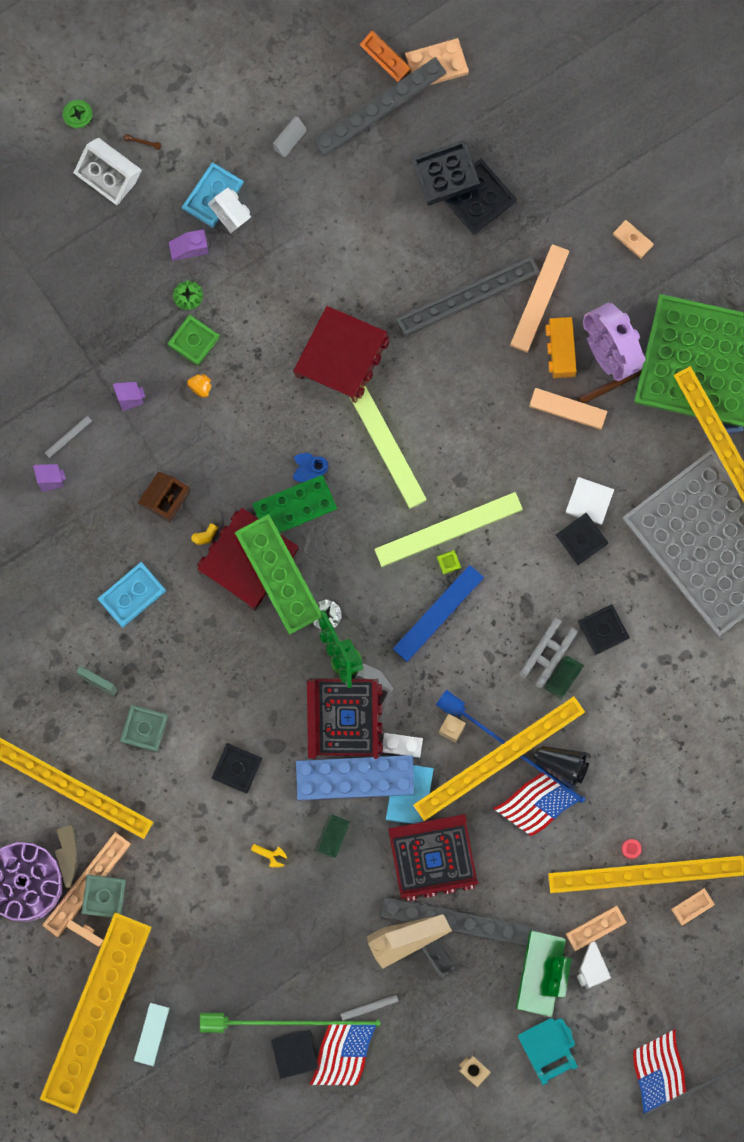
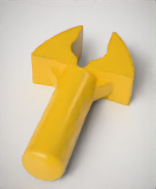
M253 844L251 847V851L270 860L269 867L278 868L284 866V864L276 862L274 856H282L287 859L286 854L280 847H277V850L273 852L256 844Z

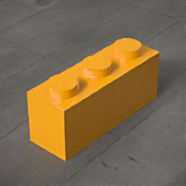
M572 317L550 318L549 324L545 325L546 336L550 337V343H547V354H551V361H548L549 372H552L553 378L575 377L577 370Z

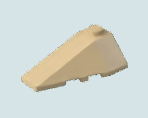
M444 914L383 927L367 936V940L375 959L383 969L448 934L452 930Z

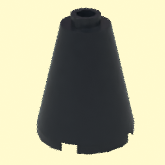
M542 746L541 749L538 748L534 755L538 766L575 790L579 788L576 786L577 783L582 784L589 767V763L586 760L587 757H591L590 753L547 746Z

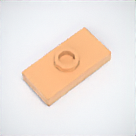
M627 220L613 233L620 242L640 259L654 245Z
M704 888L671 910L680 925L683 926L715 904Z
M71 920L68 922L67 928L101 948L104 940L93 934L95 930L87 925L81 927Z

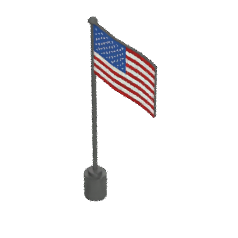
M676 1029L633 1051L634 1068L641 1089L643 1112L640 1113L642 1119H646V1116L744 1067V1062L686 1091L684 1069L676 1044Z

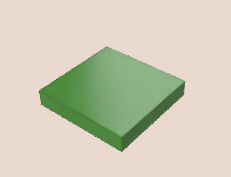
M189 314L167 345L196 366H199L219 340L220 335Z

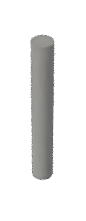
M88 416L82 419L45 452L46 456L51 458L91 423L92 420Z
M395 994L343 1012L340 1015L342 1021L399 1001Z

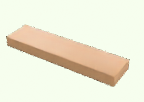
M535 388L529 405L531 408L599 430L602 429L607 414L606 410Z

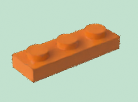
M371 31L361 42L360 46L397 82L404 79L412 70L374 31Z

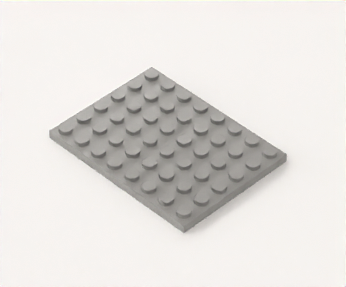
M711 449L622 517V520L719 638L744 618V503L720 459Z

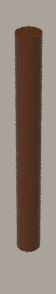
M642 369L620 381L614 380L579 397L580 402L586 403L639 377Z

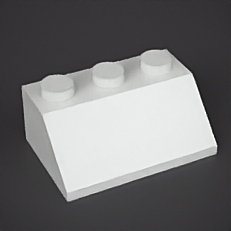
M97 138L86 145L73 173L114 204L118 205L135 185L142 170L100 138Z

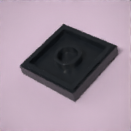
M587 512L556 534V537L577 566L609 544Z
M613 604L578 620V624L595 656L630 639Z
M227 743L211 779L248 794L263 758Z
M310 1030L271 1040L280 1079L319 1069Z

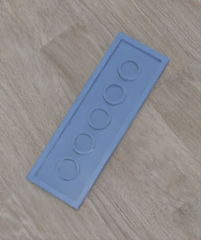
M412 755L378 757V759L368 757L296 761L298 801L414 795Z

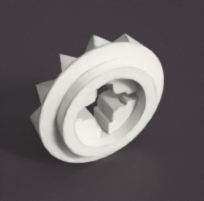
M326 599L317 602L320 611L325 610L326 612L328 609L330 610L329 615L332 618H329L333 628H335L341 620L339 606L334 601ZM314 621L313 624L317 628L321 629L319 626V621Z

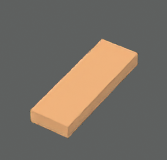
M615 906L565 935L574 951H577L627 922L618 906Z

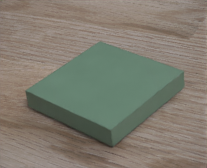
M82 666L78 668L76 673L80 679L113 697L115 696L117 689L113 683Z
M131 705L120 742L158 753L168 715Z
M87 874L81 914L113 918L114 913L121 915L126 879Z

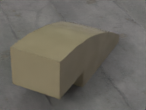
M72 825L56 829L62 848L55 850V854L68 890L72 888L75 880L78 856L77 841Z

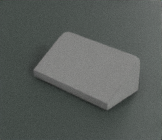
M294 117L273 142L274 151L283 157L288 155L307 131L299 117Z

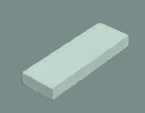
M150 1003L134 1061L154 1066L170 1008Z

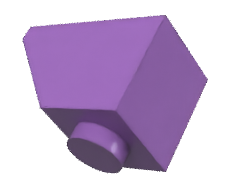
M204 229L184 233L169 242L172 261L209 254Z
M136 382L113 384L122 411L144 404L142 398H145L143 388H138Z
M58 464L33 466L36 480L42 493L64 487L65 473L63 469L60 470Z

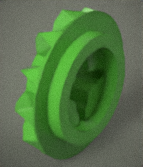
M82 100L69 102L63 110L64 121L69 127L71 126L75 129L84 128L87 124H90V120L93 117L90 105ZM75 109L79 113H83L81 114V120H79L77 117H73L75 116Z
M186 280L182 283L179 282L178 286L174 288L173 299L179 308L192 310L201 304L203 291L195 281ZM187 288L189 289L190 293L193 294L190 296L189 302L187 301L186 296H182L183 294H186Z

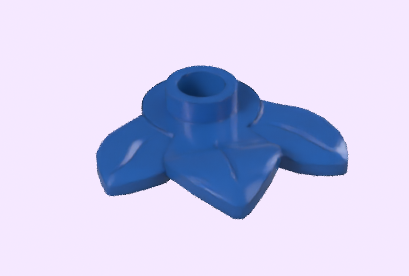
M301 453L294 457V460L300 466L293 475V479L297 482L308 481L325 474L328 470V462L323 457H314L310 453ZM317 464H321L323 466L321 469L315 468Z

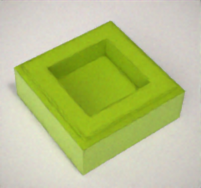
M455 550L436 557L443 575L461 569Z

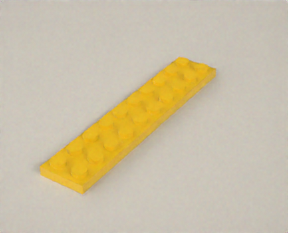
M114 913L40 1100L75 1114L78 1113L152 927Z

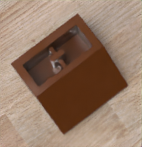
M158 472L138 501V504L170 523L189 495L190 489L189 486L174 477Z

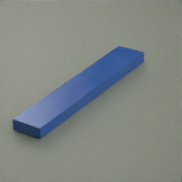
M469 565L393 648V651L408 662L484 577Z

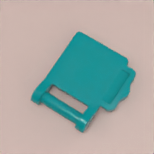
M550 1018L518 1035L542 1085L547 1084L548 1080L571 1068L573 1070L578 1068L569 1051L575 1045V1041L572 1038V1030L566 1026L563 1019L559 1018L554 1021ZM566 1056L567 1062L543 1074L541 1068Z

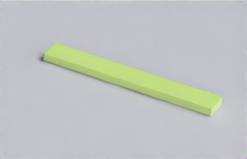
M365 386L362 398H358L356 403H352L409 509L427 501Z
M516 492L375 548L374 551L381 567H384L523 511Z

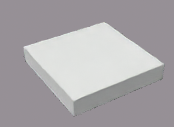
M578 477L566 514L579 518L587 512L595 524L602 526L614 489Z

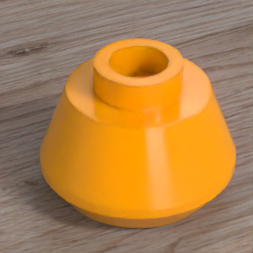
M197 374L187 380V386L201 398L208 397L212 387L210 384L211 380L205 374L201 376Z

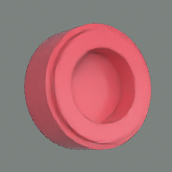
M629 839L623 843L621 850L626 858L635 859L640 855L642 848L637 840Z

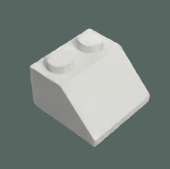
M226 188L214 197L208 205L228 231L232 233L250 219L251 216L249 215V209L238 201L239 197L236 192Z
M595 941L588 945L578 971L579 975L577 976L581 987L585 986L586 990L611 978Z

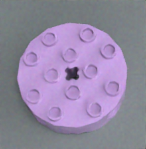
M606 303L584 315L583 326L590 336L587 338L589 347L597 362L608 375L613 374L614 380L620 381L642 369L645 356L638 341L640 335L636 329L632 328L627 313H622L613 303Z
M16 842L0 849V915L14 922H32L45 917L56 907L63 890V877L58 862L46 849L33 843ZM21 878L27 880L25 882L26 885L24 887L22 885H19L21 883Z

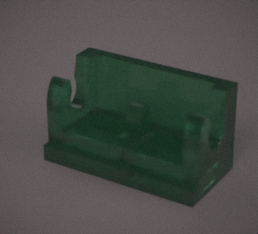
M565 656L544 689L562 700L584 665L570 656Z
M333 814L328 815L314 851L325 854L330 858H336L350 821Z

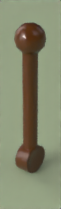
M129 134L124 135L125 141L131 140L153 146L156 150L161 149L160 142L152 143L131 137Z

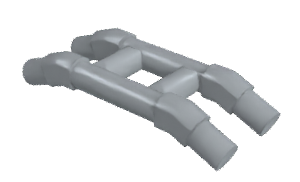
M556 617L519 673L521 677L525 678L536 662L546 667L536 682V686L539 688L544 686L578 633L576 629L571 628L561 645L551 640L562 622ZM546 646L556 651L551 661L541 656Z

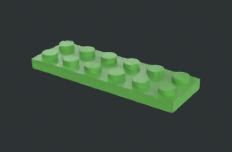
M268 514L236 531V537L288 634L290 635L320 619V609L270 515Z

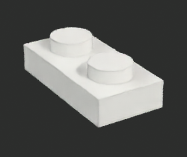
M384 733L383 753L400 756L412 755L414 758H420L423 738Z

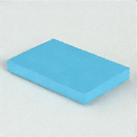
M212 162L182 206V209L214 228L219 218L208 203L226 188L234 190L237 194L244 181Z
M140 562L97 599L117 623L124 628L163 595L166 589L145 565Z
M413 765L414 795L390 796L386 815L387 821L405 824L425 822L413 805L430 794L434 768Z

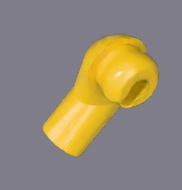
M210 523L206 532H196L192 535V542L197 545L210 543L218 527Z

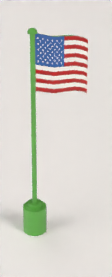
M200 1013V1033H224V1029H228V1025H329L320 1047L317 1061L319 1069L315 1071L309 1085H357L364 1070L369 1042L375 1027L380 1026V1021L377 1019L376 1021H228V1017H224V1013Z

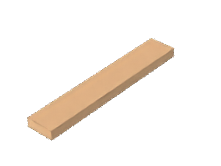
M551 245L510 344L511 347L528 353L568 257L569 250Z
M115 832L42 926L56 937H59L67 927L68 922L72 921L82 908L87 874L106 877L130 847L131 843Z

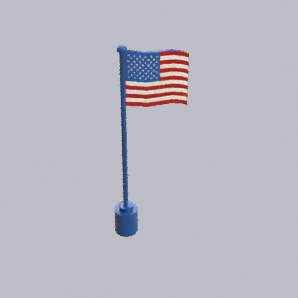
M446 690L436 703V706L447 714L454 717L458 716L459 718L463 715L502 744L505 743L503 739L465 713V702L450 691ZM522 755L520 756L522 759L542 773L525 783L507 801L493 809L532 836L546 828L567 808L578 801L583 803L585 796L581 797L528 757Z

